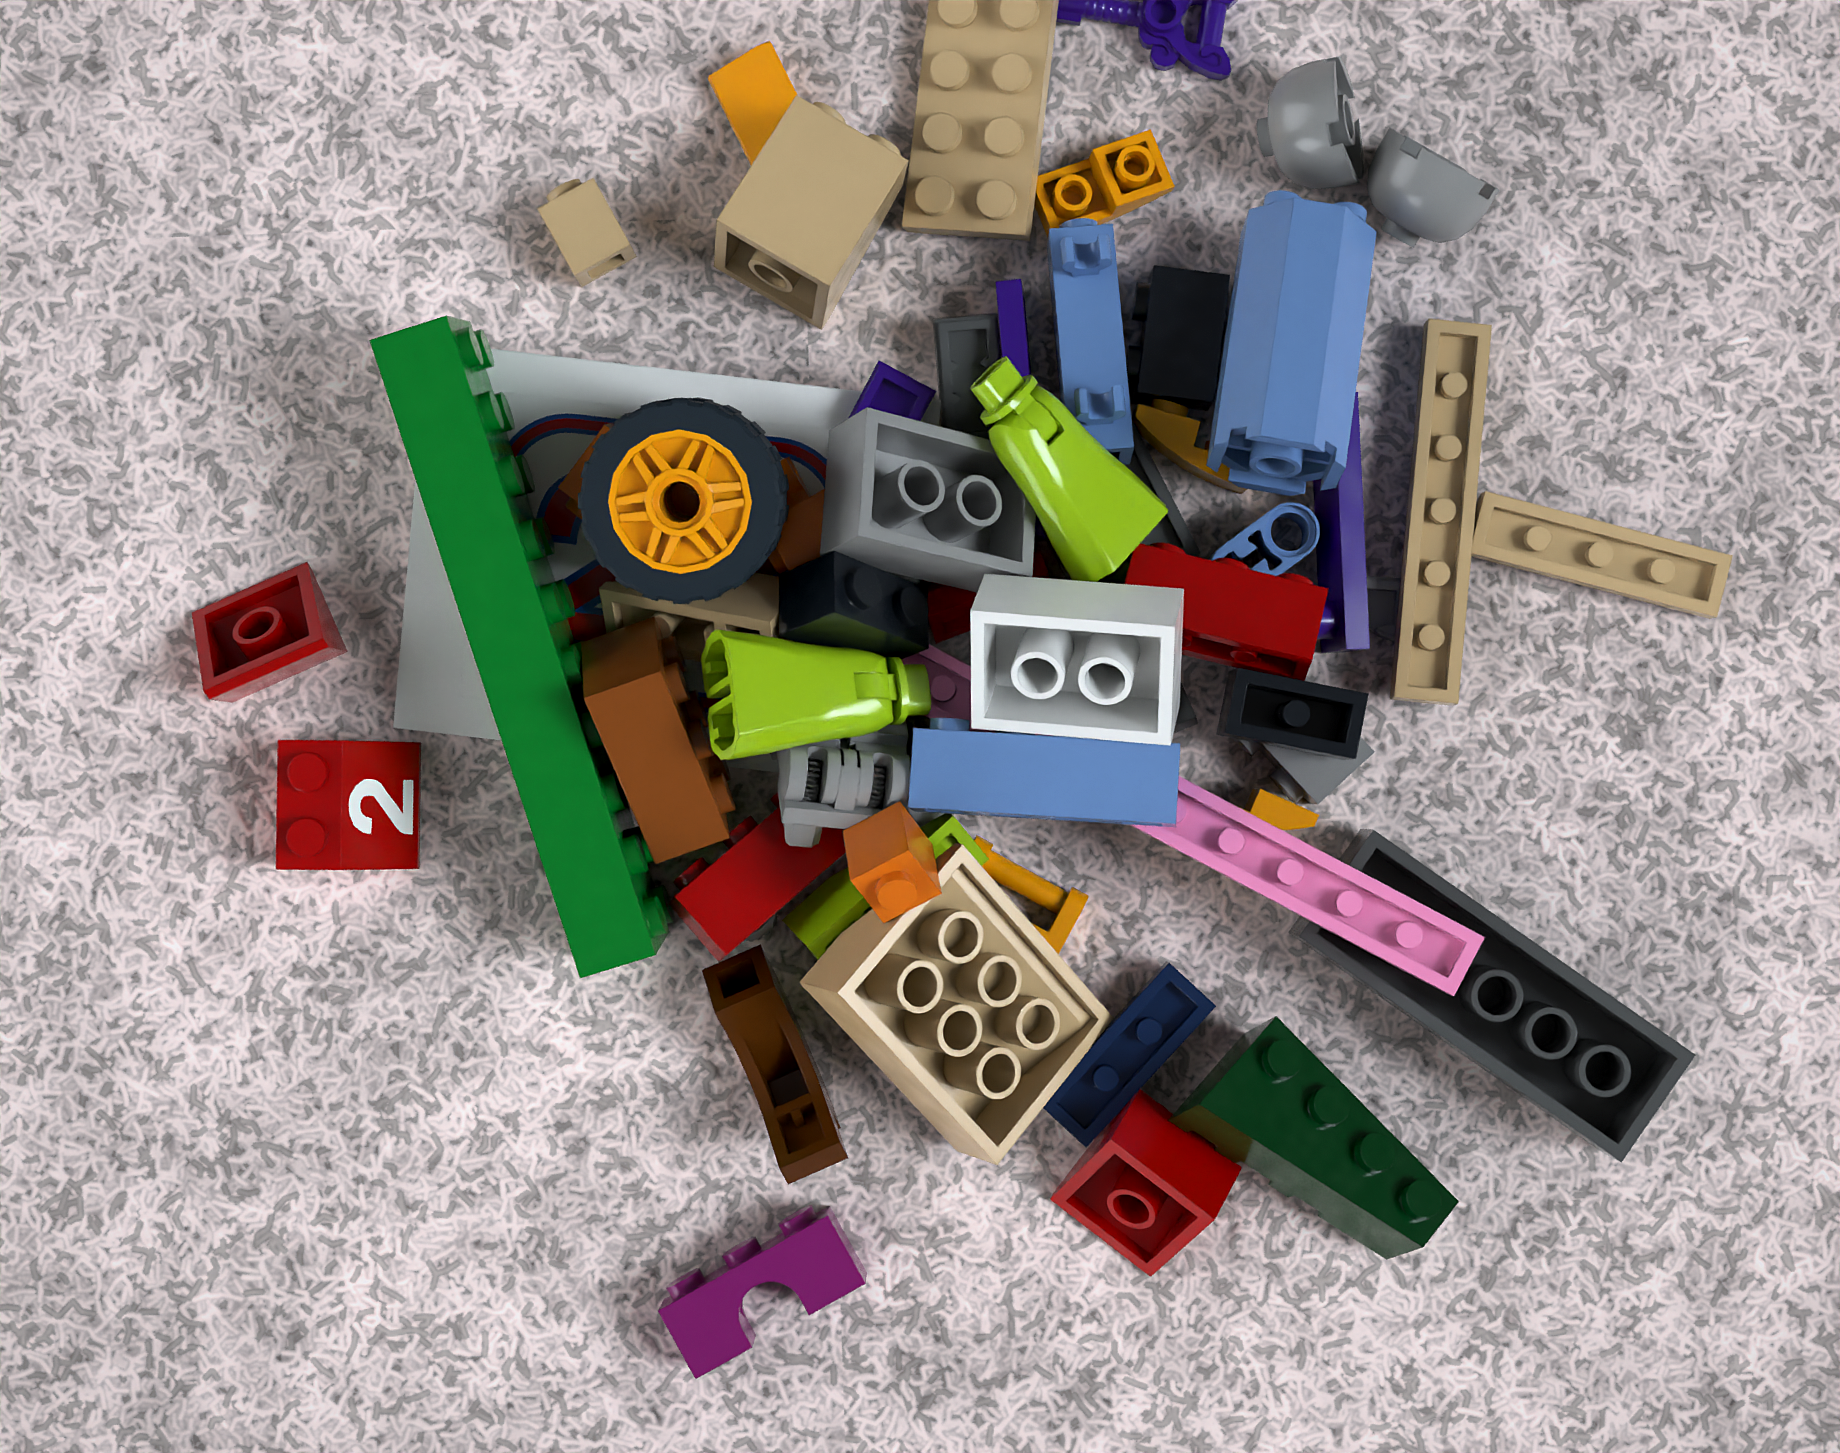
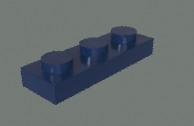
M1166 961L1111 1021L1043 1109L1087 1148L1131 1100L1134 1094L1144 1086L1211 1013L1216 1005L1174 966Z

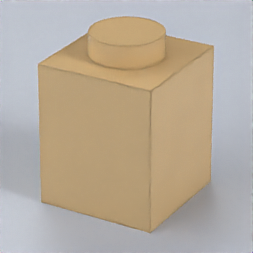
M594 178L584 183H581L580 179H573L559 185L547 195L548 203L537 208L581 287L637 257Z

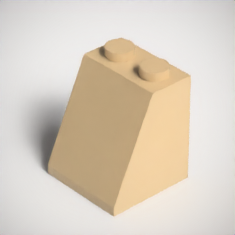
M796 95L716 220L714 267L822 330L901 190L909 160L902 157L899 149L884 137L875 134L866 136L847 125L842 115L831 106L822 102L811 104Z

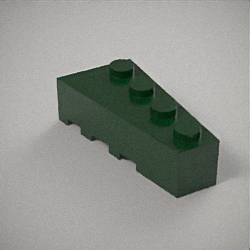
M1277 1016L1244 1033L1168 1120L1188 1133L1193 1130L1216 1145L1214 1150L1232 1162L1238 1163L1241 1161L1270 1179L1268 1185L1288 1198L1296 1196L1318 1210L1320 1218L1386 1260L1423 1248L1459 1203L1436 1177Z

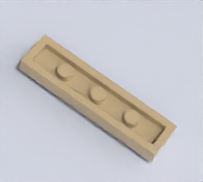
M1484 491L1479 496L1475 512L1471 557L1712 619L1718 616L1733 555Z

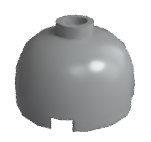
M1341 57L1312 61L1290 70L1277 81L1269 95L1268 117L1257 120V136L1262 155L1264 157L1274 155L1283 175L1296 185L1310 189L1336 188L1360 183L1358 179L1363 178V145L1359 118L1355 123L1353 122L1348 99L1355 98L1347 68Z
M1389 128L1368 169L1367 190L1371 203L1387 218L1381 229L1413 248L1420 237L1437 243L1459 239L1477 225L1499 192V189L1483 179L1474 177L1467 173L1464 168L1405 135L1403 136L1392 128Z

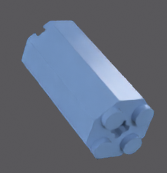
M1277 190L1265 195L1263 206L1249 209L1240 235L1206 464L1215 472H1218L1221 463L1229 467L1228 480L1238 487L1286 496L1305 493L1306 482L1322 479L1320 491L1336 488L1346 468L1377 233L1366 223L1367 210L1357 203L1337 202L1330 204L1302 199L1299 195L1290 191Z

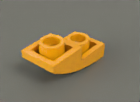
M1150 129L1095 148L1088 159L1039 175L1034 206L1048 238L1049 229L1060 228V224L1065 221L1089 218L1096 220L1097 225H1101L1171 192L1175 186Z
M1152 399L1150 407L1138 404L1133 413L1132 422L1136 425L1140 435L1158 452L1182 469L1218 487L1239 494L1247 490L1246 488L1236 486L1228 480L1230 468L1223 463L1220 464L1218 472L1206 466L1210 441H1206L1204 449L1194 447L1201 421L1187 418L1189 410L1187 407L1162 399Z

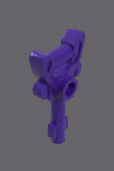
M1059 0L1056 22L1080 26L1081 18L1138 27L1139 42L1143 48L1151 49L1150 62L1155 69L1161 71L1174 68L1179 60L1190 70L1209 79L1222 81L1227 79L1231 73L1230 59L1224 48L1221 47L1226 11L1238 0H1143V2L1134 0ZM1193 5L1202 6L1196 43L1186 40L1184 27L1181 22L1187 10Z

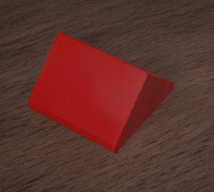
M308 562L192 612L202 686L209 700L233 703L348 652Z

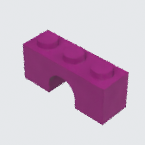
M812 1205L806 1206L778 1223L782 1233L761 1245L756 1237H751L722 1255L726 1265L706 1276L702 1274L700 1268H696L666 1286L670 1296L663 1300L658 1312L695 1379L753 1347L756 1334L744 1313L743 1297L756 1285L765 1282H778L788 1286L798 1295L808 1315H811L866 1284L867 1272L830 1206L817 1214Z

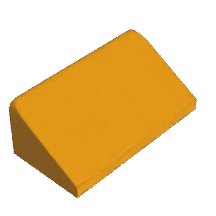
M770 41L754 47L708 76V80L750 165L753 164L797 95Z

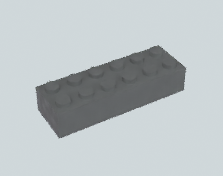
M1360 829L1339 859L1341 862L1485 937L1455 995L1450 996L1301 916H1299L1288 933L1599 1151L1622 1162L1696 1055L1373 829Z

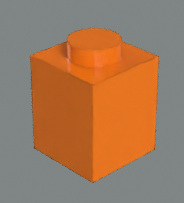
M901 801L843 830L850 881L883 923L942 894L933 844Z

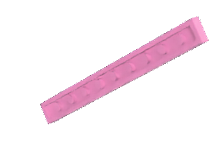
M929 645L927 650L902 659L904 665L924 664L927 669L931 694V710L928 715L923 716L928 719H965L970 721L969 731L995 733L996 730L971 728V666ZM1180 776L1176 828L1130 825L1450 996L1455 995L1485 938Z

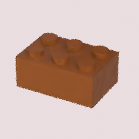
M654 616L581 642L583 697L655 864L729 839L726 813L736 810L733 796L727 781L731 780V775L726 760H720L718 755L712 751L705 729L709 727L707 714L697 690L691 692L688 690L683 676L687 669L675 636L671 635L663 638Z

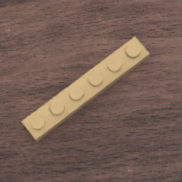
M1429 318L1423 326L1390 688L1391 700L1448 706L1457 705L1459 702L1492 325Z

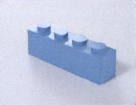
M931 718L930 729L913 728L908 808L914 812L1176 828L1180 743H1171V746L1065 736H1044L1007 731H995V733L969 731V720L957 718Z

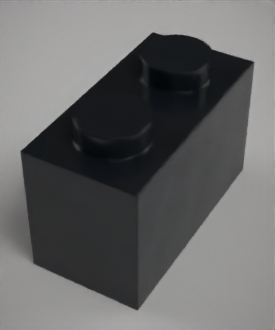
M1154 265L1148 277V283H1136L1132 320L1143 322L1140 346L1129 345L1126 356L1128 384H1135L1133 401L1151 404L1152 399H1162L1183 405L1189 409L1209 410L1215 400L1230 275Z
M837 551L827 553L779 575V636L805 644L860 649L886 658L899 657L901 660L929 649L928 589Z
M1235 668L1228 672L1216 735L1341 760L1356 759L1369 694L1243 668Z

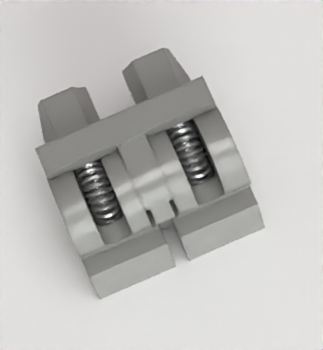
M906 720L900 725H887L877 732L864 736L810 743L771 753L772 760H777L779 767L777 788L781 821L784 826L785 842L789 846L812 848L814 845L819 844L823 827L845 830L899 801L905 807L911 771L910 757L906 752L908 740Z

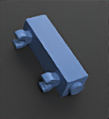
M1089 218L1072 219L1060 224V228L1049 229L1047 243L1060 401L1081 425L1123 464H1130L1134 450L1113 224L1097 225L1096 220Z

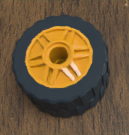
M699 397L672 398L641 405L640 409L631 413H625L613 422L614 426L607 433L601 434L592 447L594 450L589 461L584 463L580 476L583 479L581 492L578 493V509H581L583 520L581 527L585 539L589 540L595 552L594 557L603 568L606 567L616 577L615 580L627 589L632 588L642 593V597L654 601L660 599L673 601V604H690L692 601L702 599L706 602L721 597L725 592L733 588L735 590L746 582L766 562L782 537V527L787 521L789 505H787L789 483L787 474H784L780 462L782 458L776 446H772L764 435L766 432L755 421L751 422L741 415V411L730 405H721L713 402L711 399ZM679 481L688 483L699 494L700 506L695 516L682 514L673 504V488Z

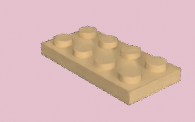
M929 0L902 228L907 232L1030 241L1059 0Z

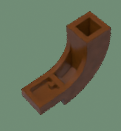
M761 944L703 969L702 973L714 1012L731 1041L751 1084L779 1169L786 1182L791 1184L848 1159L839 1132L841 1127L820 1071L790 1002Z

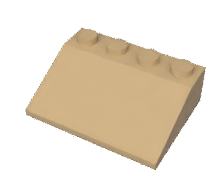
M955 843L935 859L942 894L886 923H883L874 910L871 909L836 938L799 983L956 1151L998 1165L1114 1018L965 846Z

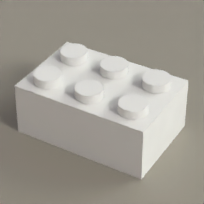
M984 574L970 610L971 728L1171 746L1180 707L1184 589Z

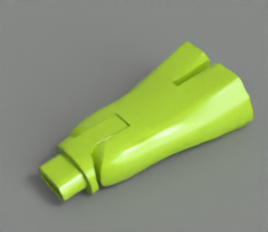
M1005 356L993 363L970 387L971 391L985 408L980 418L986 427L994 423L989 429L992 447L1002 465L1015 480L1034 509L1071 579L1097 582L1106 575L1113 573L1169 510L1130 469L1114 457L1081 425L1060 400L1049 391L1036 385L1037 381L1033 375L1022 377L1008 357Z
M718 629L712 631L706 639L705 648L701 656L704 691L707 698H723L708 708L711 748L720 760L767 754L810 743L864 736L877 732L887 725H900L906 720L907 716L928 715L931 710L930 686L925 665H904L899 657L886 658L860 649L805 644L760 634Z

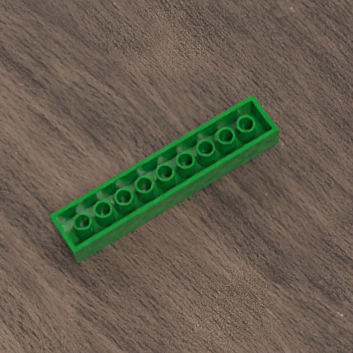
M446 315L371 339L369 341L579 977H587L655 956L670 932L667 924L675 921L674 911L669 905L671 900L665 886L655 887L647 864L654 861L640 827H635L627 803V797L583 697L581 642L584 641L575 643L567 619L575 616L574 603L565 580L555 581L547 556L555 554L553 538L544 517L535 519L527 494L535 492L533 477L524 455L514 456L507 435V431L515 429L514 419L504 393L494 394L486 369L494 367V358L487 337L482 329L473 331L470 321Z

